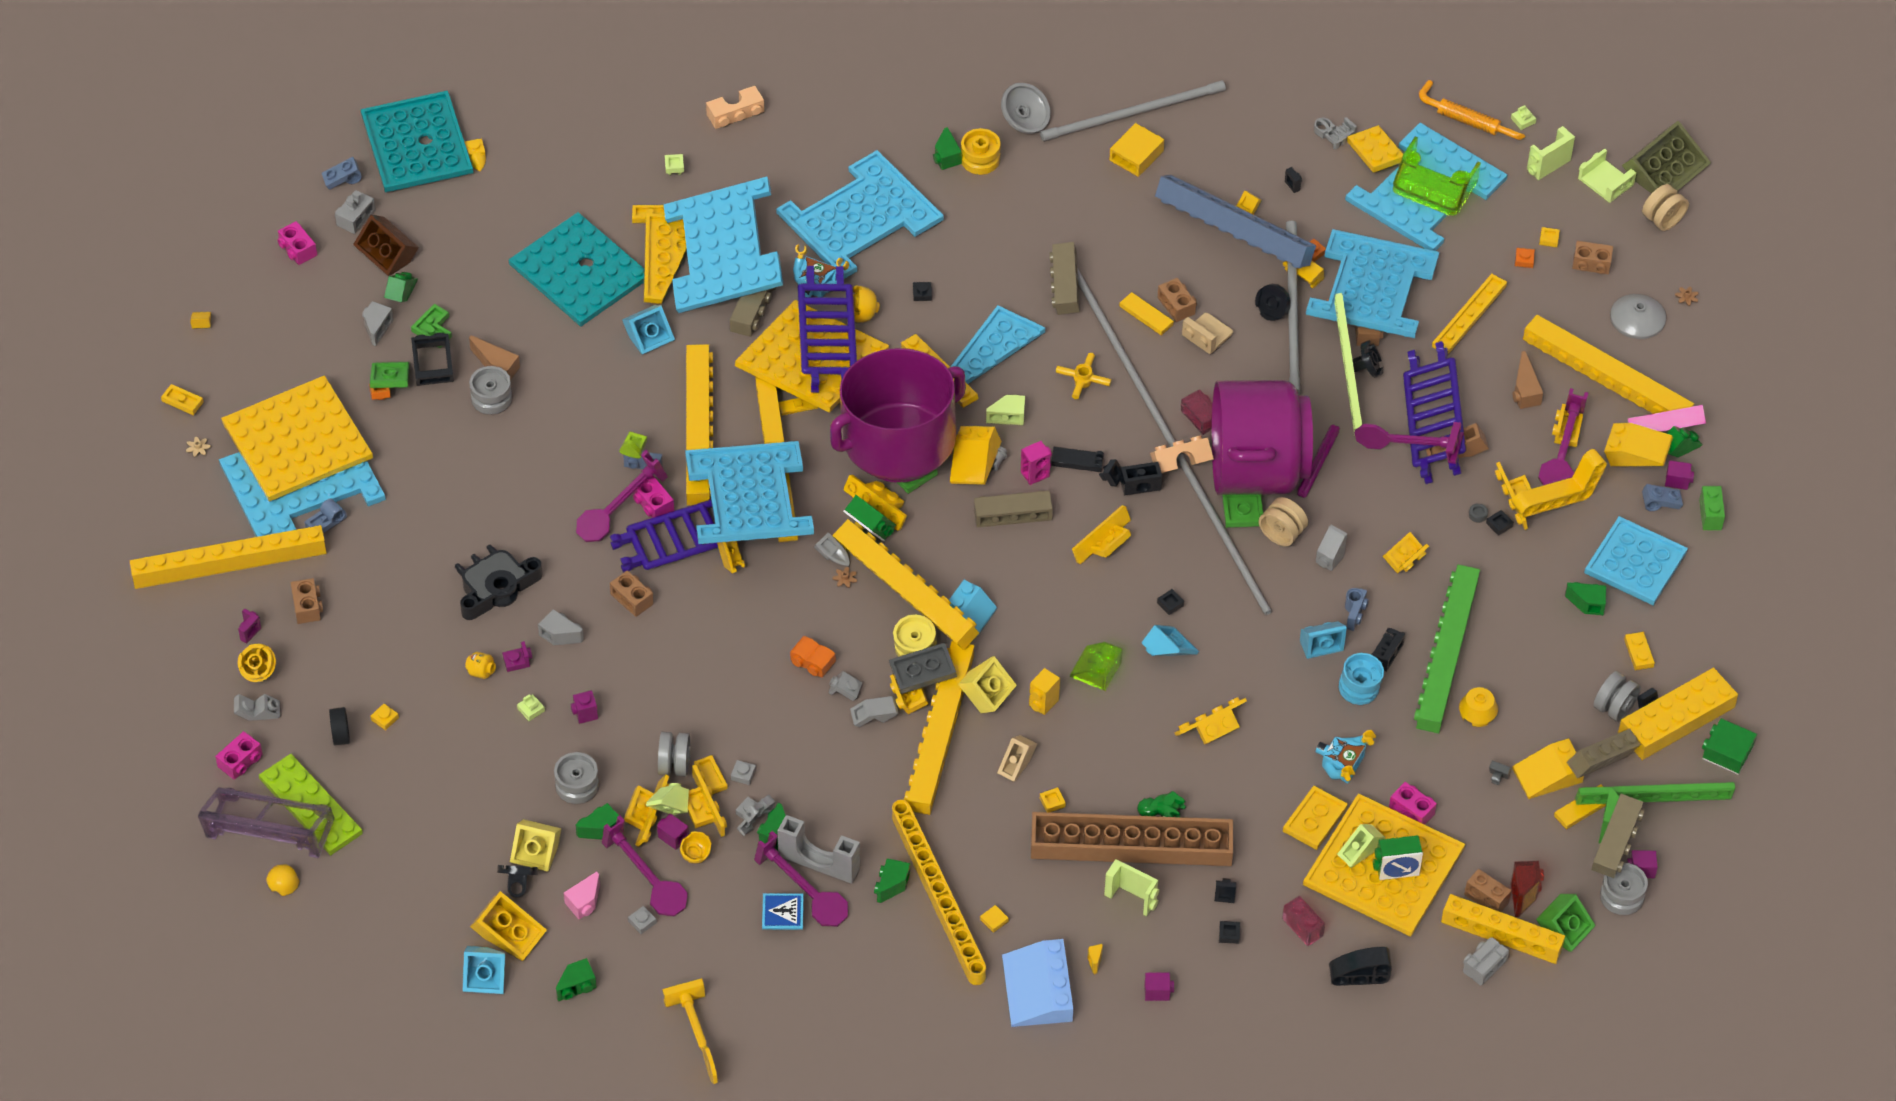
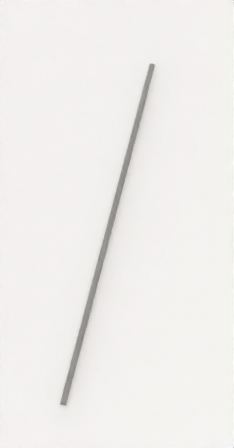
M1078 270V284L1169 446L1173 447V442H1176ZM1180 453L1177 456L1178 462L1265 615H1269L1272 612L1183 453Z

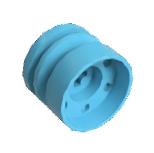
M1356 653L1348 657L1339 679L1338 688L1342 697L1346 701L1357 705L1369 704L1374 701L1379 693L1384 676L1382 663L1376 657L1367 653Z

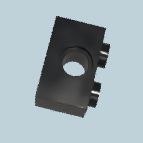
M1151 462L1121 467L1120 482L1124 496L1161 490L1162 473L1159 463Z

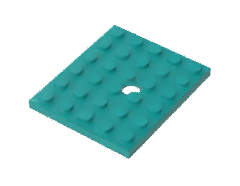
M448 90L360 109L385 192L473 173V167ZM427 136L429 139H432V142L424 145L420 143L421 137Z
M579 212L509 259L510 266L580 327L644 283V268ZM587 258L591 259L593 264L590 267L587 265L581 266L579 262Z

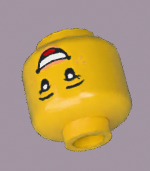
M481 652L472 653V655L468 656L465 663L470 676L482 679L489 678L496 670L494 658L489 654Z

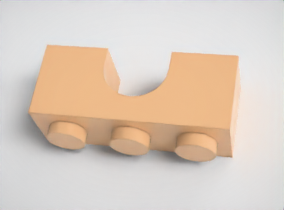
M752 86L739 91V103L728 104L723 97L706 102L707 116L715 129L763 113L764 99L756 86Z
M1200 435L1190 438L1191 442L1184 443V440L1173 442V447L1169 448L1166 445L1155 447L1156 451L1150 453L1152 462H1158L1161 473L1178 469L1176 459L1180 453H1184L1189 457L1191 465L1212 460L1214 458L1208 437L1202 439Z

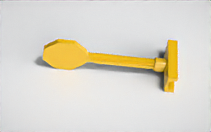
M702 978L662 989L666 1007L681 1003L682 1007L685 1008L698 1046L703 1052L710 1080L713 1084L718 1083L714 1061L710 1049L706 1045L703 1031L693 1007V1000L705 997Z

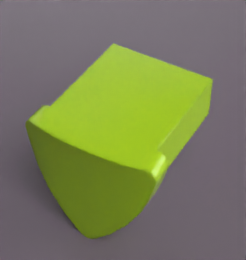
M629 431L619 452L623 455L640 459L647 443V436Z

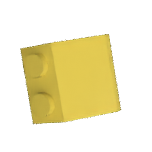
M995 656L990 657L970 670L958 684L980 713L995 712L1017 686Z
M523 819L516 826L510 862L549 871L558 849L562 828Z

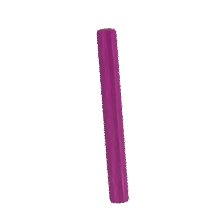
M1332 424L1329 427L1312 461L1310 478L1302 480L1297 490L1298 496L1307 497L1339 434V426Z

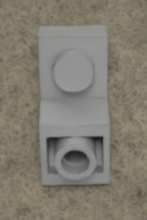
M238 694L234 697V714L249 721L278 719L280 717V701L266 694H263L255 701Z
M893 696L867 699L850 709L854 725L857 727H861L873 719L884 723L899 714Z

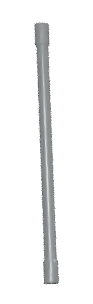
M1221 80L1193 90L1068 125L1040 131V137L1042 141H1047L1065 134L1193 98L1226 90L1225 83Z
M1287 221L1286 231L1297 236V223L1295 221ZM1287 261L1288 294L1290 298V309L1288 311L1289 382L1295 386L1299 395L1297 268Z

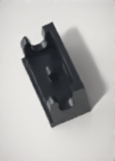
M1387 628L1386 632L1388 633L1383 635L1375 651L1371 654L1382 663L1385 672H1387L1401 650L1405 639L1404 632H1399L1392 628Z

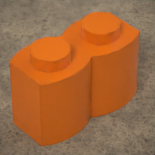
M803 636L790 651L792 663L797 667L806 668L813 676L823 677L836 662V655L832 650L819 645L816 641L806 636Z

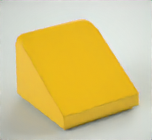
M192 312L190 320L192 329L210 328L211 312Z
M1103 944L1088 948L1087 959L1094 974L1098 972Z

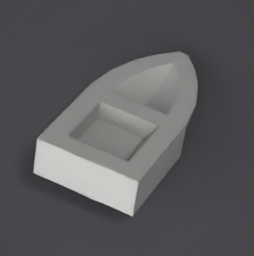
M829 532L815 544L814 548L827 560L830 559L844 566L850 565L846 550Z

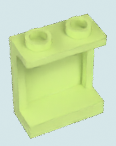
M1562 126L1557 130L1556 141L1542 150L1532 145L1527 164L1528 172L1540 180L1571 161L1575 136Z

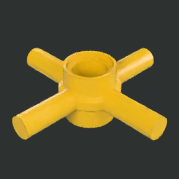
M1088 353L1085 363L1079 364L1075 370L1058 365L1056 367V373L1074 378L1076 384L1072 394L1074 399H1079L1082 389L1089 387L1091 382L1106 386L1111 384V379L1093 375L1091 368L1095 357L1093 353Z

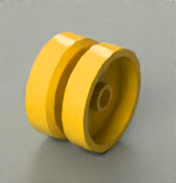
M979 128L967 132L962 137V166L967 171L982 175L993 172L999 166L1001 143L996 133L988 129Z

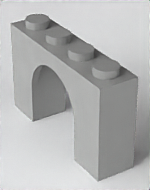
M788 815L784 817L778 829V852L782 858L845 882L853 883L860 869V842L841 835L833 852H827L817 848L806 838L804 821Z

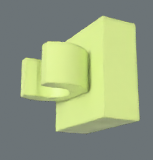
M1525 105L1511 114V119L1520 130L1536 123L1535 116Z
M683 154L665 155L666 173L669 175L678 173L680 175L684 172Z
M533 694L527 695L523 698L522 702L517 704V709L528 721L545 712V707Z

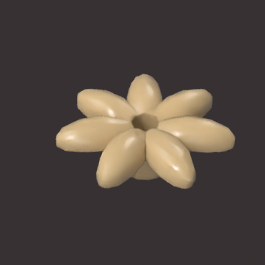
M195 437L194 442H187V445L190 447L186 449V452H193L194 457L199 452L202 455H206L205 450L210 449L211 446L206 444V438L200 441L198 437Z

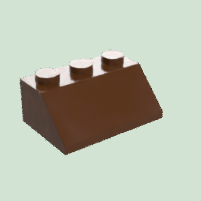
M370 215L353 244L387 276H391L409 264L419 249L415 243L389 220L377 215Z

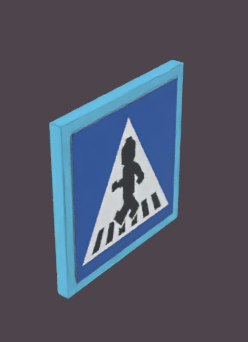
M763 893L762 929L803 930L804 895Z

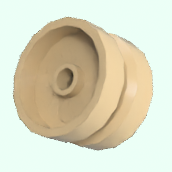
M1665 184L1657 188L1648 197L1643 206L1642 213L1650 221H1653L1654 225L1660 230L1666 231L1674 227L1684 217L1689 207V201L1683 195L1678 194L1677 190L1671 185Z
M1279 497L1259 517L1258 523L1264 535L1272 542L1281 546H1290L1308 526V519L1298 504L1288 498Z

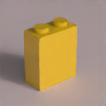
M1135 123L1110 148L1109 160L1139 177L1164 151V139Z

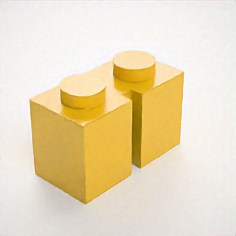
M1044 668L1031 681L1029 706L1034 711L1045 715L1059 701L1060 677Z

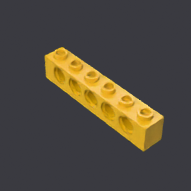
M1450 894L1443 909L1441 923L1485 939L1492 937L1499 944L1556 964L1563 949L1565 935Z

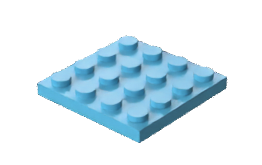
M1619 516L1586 566L1584 573L1654 605L1686 555L1688 548Z

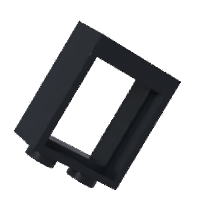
M435 333L430 336L417 335L412 337L417 386L454 382L449 334ZM445 346L448 368L420 371L417 349Z

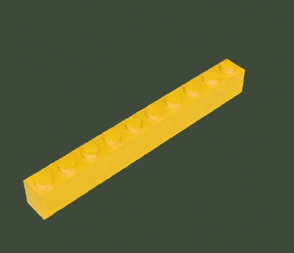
M1536 315L1524 329L1523 340L1528 344L1553 356L1558 361L1567 364L1574 370L1581 372L1591 380L1604 385L1607 389H1611L1652 414L1694 406V403L1539 315Z
M709 344L686 345V450L713 448V440L710 441V437H713V426H710V422H713V411H710V407H713V396H709V392H713V381H709V378H713V367H709V363H713V352H709ZM686 464L687 505H695L710 500L708 479L689 481Z
M847 519L832 536L847 551L923 616L931 620L938 629L964 650L979 634L975 628L977 624L969 617L965 619L963 617L964 613L958 607L952 608L950 606L951 602L945 596L940 598L937 595L939 592L932 585L926 586V581L919 574L913 575L914 571L906 563L902 565L900 563L901 559L894 553L890 555L888 553L889 549L881 542L877 544L875 542L877 539L871 533L867 532L865 534L863 532L864 528L858 522L853 524Z
M319 525L130 560L134 587L138 589L326 554L322 526Z
M951 641L950 648H947L957 677L936 683L935 690H937V695L933 694L931 706H933L932 711L929 710L927 714L928 727L924 726L922 738H924V741L919 743V759L915 758L913 765L915 773L914 775L911 774L909 779L910 791L906 790L904 800L910 804L913 812L931 814L964 691L958 684L970 671L974 659V645L971 644L963 650L954 641Z

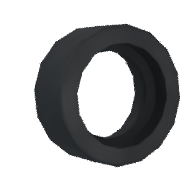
M346 708L329 709L334 746L349 744L350 737Z

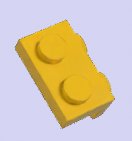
M1563 403L1561 410L1557 409L1555 421H1558V424H1554L1552 435H1555L1554 443L1557 444L1562 442L1569 416L1568 411H1565L1566 404ZM1581 413L1576 416L1568 446L1577 447L1583 414Z
M1409 532L1386 552L1383 558L1397 574L1402 570L1406 572L1414 566L1413 561L1415 559L1420 560L1427 554L1425 550L1429 545L1425 544L1422 546L1413 534Z
M890 675L892 681L890 687L898 697L895 701L900 710L904 709L907 714H910L929 704L923 687L901 694L894 675Z

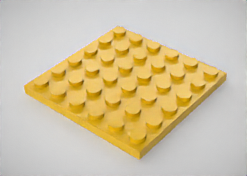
M794 300L735 360V367L829 413L840 402L841 375L819 374V392H811V374H803L801 371L799 307L797 300ZM806 305V311H818ZM806 318L807 325H846L836 319ZM855 329L857 361L871 353L889 349L888 344ZM807 332V339H848V333ZM808 346V353H849V347ZM808 360L809 367H850V361Z
M325 375L221 418L224 427L269 502L373 458L371 450Z
M1358 793L1303 880V885L1411 937L1465 849V844ZM1360 824H1372L1385 839L1418 835L1423 856L1419 876L1379 880L1378 871H1374L1373 859H1376L1375 851L1354 867H1349L1337 853Z

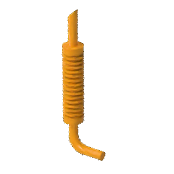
M1428 80L1419 91L1420 100L1425 104L1438 108L1437 113L1441 115L1444 114V116L1464 124L1467 123V125L1474 128H1480V130L1492 135H1496L1499 132L1517 140L1525 138L1524 134L1501 126V120H1494L1493 117L1491 118L1488 115L1478 113V111L1465 108V106L1455 104V102L1444 98L1441 102L1427 96V92L1433 85L1431 80Z

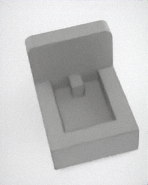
M843 671L839 675L832 677L829 682L831 687L828 693L832 695L837 691L854 701L858 696L862 682Z

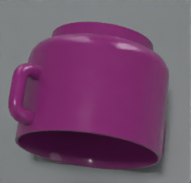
M904 348L881 350L859 359L846 371L840 384L841 415L837 416L830 425L832 448L839 452L846 451L856 466L884 481L909 482L926 476L941 466L954 449L956 441L955 403L960 401L965 394L964 370L957 366L947 368L941 361L927 353Z
M1228 380L1215 382L1212 402L1211 439L1212 455L1214 458L1212 459L1213 479L1217 495L1289 494L1296 488L1299 479L1310 478L1313 458V421L1311 402L1308 395L1298 396L1295 386L1285 380Z

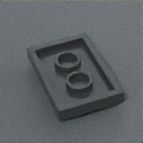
M945 643L889 660L901 694L957 677Z

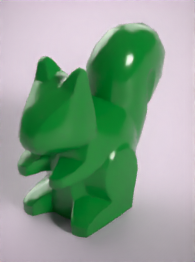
M1171 791L1168 794H1161L1155 799L1151 797L1142 799L1138 803L1137 810L1141 816H1156L1159 814L1162 817H1180L1177 809H1185L1186 806L1184 805L1185 800L1174 791Z

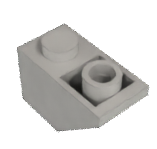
M554 609L538 624L539 636L553 645L582 643L584 641L582 627L577 623L571 622L563 613H558Z

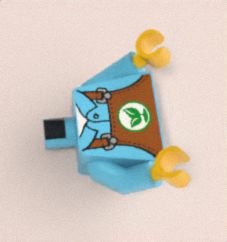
M797 244L795 250L798 253V257H795L793 268L795 282L798 285L806 283V266H814V284H836V266L807 256L803 259V255L807 253V247L804 246V251L799 252L800 245ZM838 258L836 265L841 266L843 259ZM845 261L843 269L847 270L849 268V262ZM805 291V297H811L812 295L823 297L831 291Z
M1367 730L1363 735L1357 737H1335L1330 746L1319 742L1315 752L1324 756L1322 767L1331 779H1341L1348 784L1365 757V744L1373 745L1374 740L1372 738H1376V735L1372 730Z

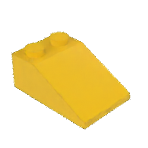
M1613 423L1604 452L1610 466H1664L1673 437L1670 434L1633 423Z
M960 426L953 451L950 475L951 484L985 485L998 448L1002 442L995 427Z
M1569 738L1552 743L1512 766L1528 799L1583 783L1584 776L1577 778L1567 764V761L1576 754Z
M501 891L490 900L470 926L485 940L521 961L526 958L547 931L546 928Z

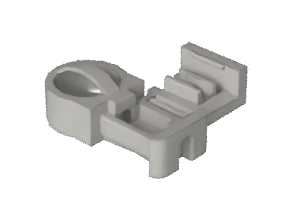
M1347 117L1344 118L1342 126H1337L1336 129L1335 125L1328 118H1318L1314 123L1315 134L1322 139L1327 138L1333 144V149H1338L1340 144L1342 146L1346 144L1347 136L1356 133L1357 126ZM1324 125L1326 129H1320L1317 126Z
M767 795L755 805H751L742 815L745 820L738 826L739 832L744 836L754 829L752 823L755 822L753 818L756 815L760 817L765 813L771 812L776 801L770 795Z

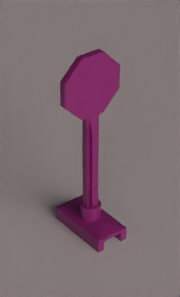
M1570 388L1565 411H1568L1569 416L1558 457L1542 464L1538 479L1543 486L1572 478L1574 475L1568 462L1565 461V456L1576 416L1584 412L1588 397L1587 392L1584 393L1583 397L1573 394L1574 389Z
M1461 422L1453 423L1450 437L1442 436L1441 438L1389 434L1381 427L1373 424H1363L1354 432L1356 441L1368 449H1382L1390 442L1441 446L1446 448L1448 463L1456 464L1464 433L1460 432Z
M647 450L641 454L647 466L641 471L642 473L604 510H586L577 519L576 533L585 542L601 541L610 532L611 518L609 516L647 479L655 475L663 482L668 478L660 462L657 459L653 460Z
M619 815L615 826L612 828L608 824L604 826L602 844L606 849L614 843L620 846L653 886L650 905L659 915L676 916L686 909L688 893L680 883L660 881L626 841L627 838L623 835L625 820Z
M771 831L767 843L758 842L754 860L759 865L767 859L771 862L774 861L813 899L812 917L821 926L838 927L848 917V902L838 892L819 893L775 849L778 835Z

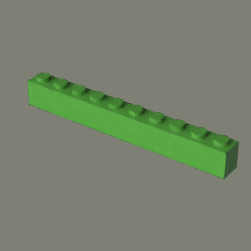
M1458 564L1456 572L1452 571L1450 582L1453 584L1452 587L1448 586L1446 597L1449 599L1448 602L1444 601L1442 612L1445 615L1444 617L1440 616L1438 628H1441L1440 632L1436 631L1434 643H1437V646L1432 647L1430 658L1433 661L1432 663L1428 662L1426 673L1429 676L1428 678L1424 677L1422 689H1425L1424 694L1420 693L1418 704L1421 707L1420 709L1416 708L1414 720L1417 721L1416 729L1438 734L1440 732L1478 584L1480 569Z

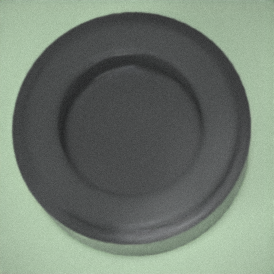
M1473 504L1470 507L1469 518L1472 521L1481 523L1487 519L1488 509L1485 505Z

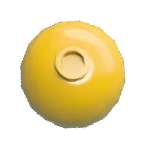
M856 285L853 287L855 322L863 323L871 320L875 313H878L880 304L877 302V297L871 289Z

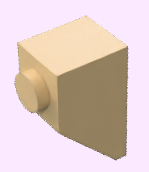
M1021 735L1012 737L997 773L1015 782L1030 762L1037 743Z

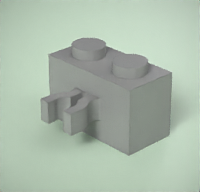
M355 190L352 195L347 197L346 202L336 210V225L355 234L375 211L374 198Z

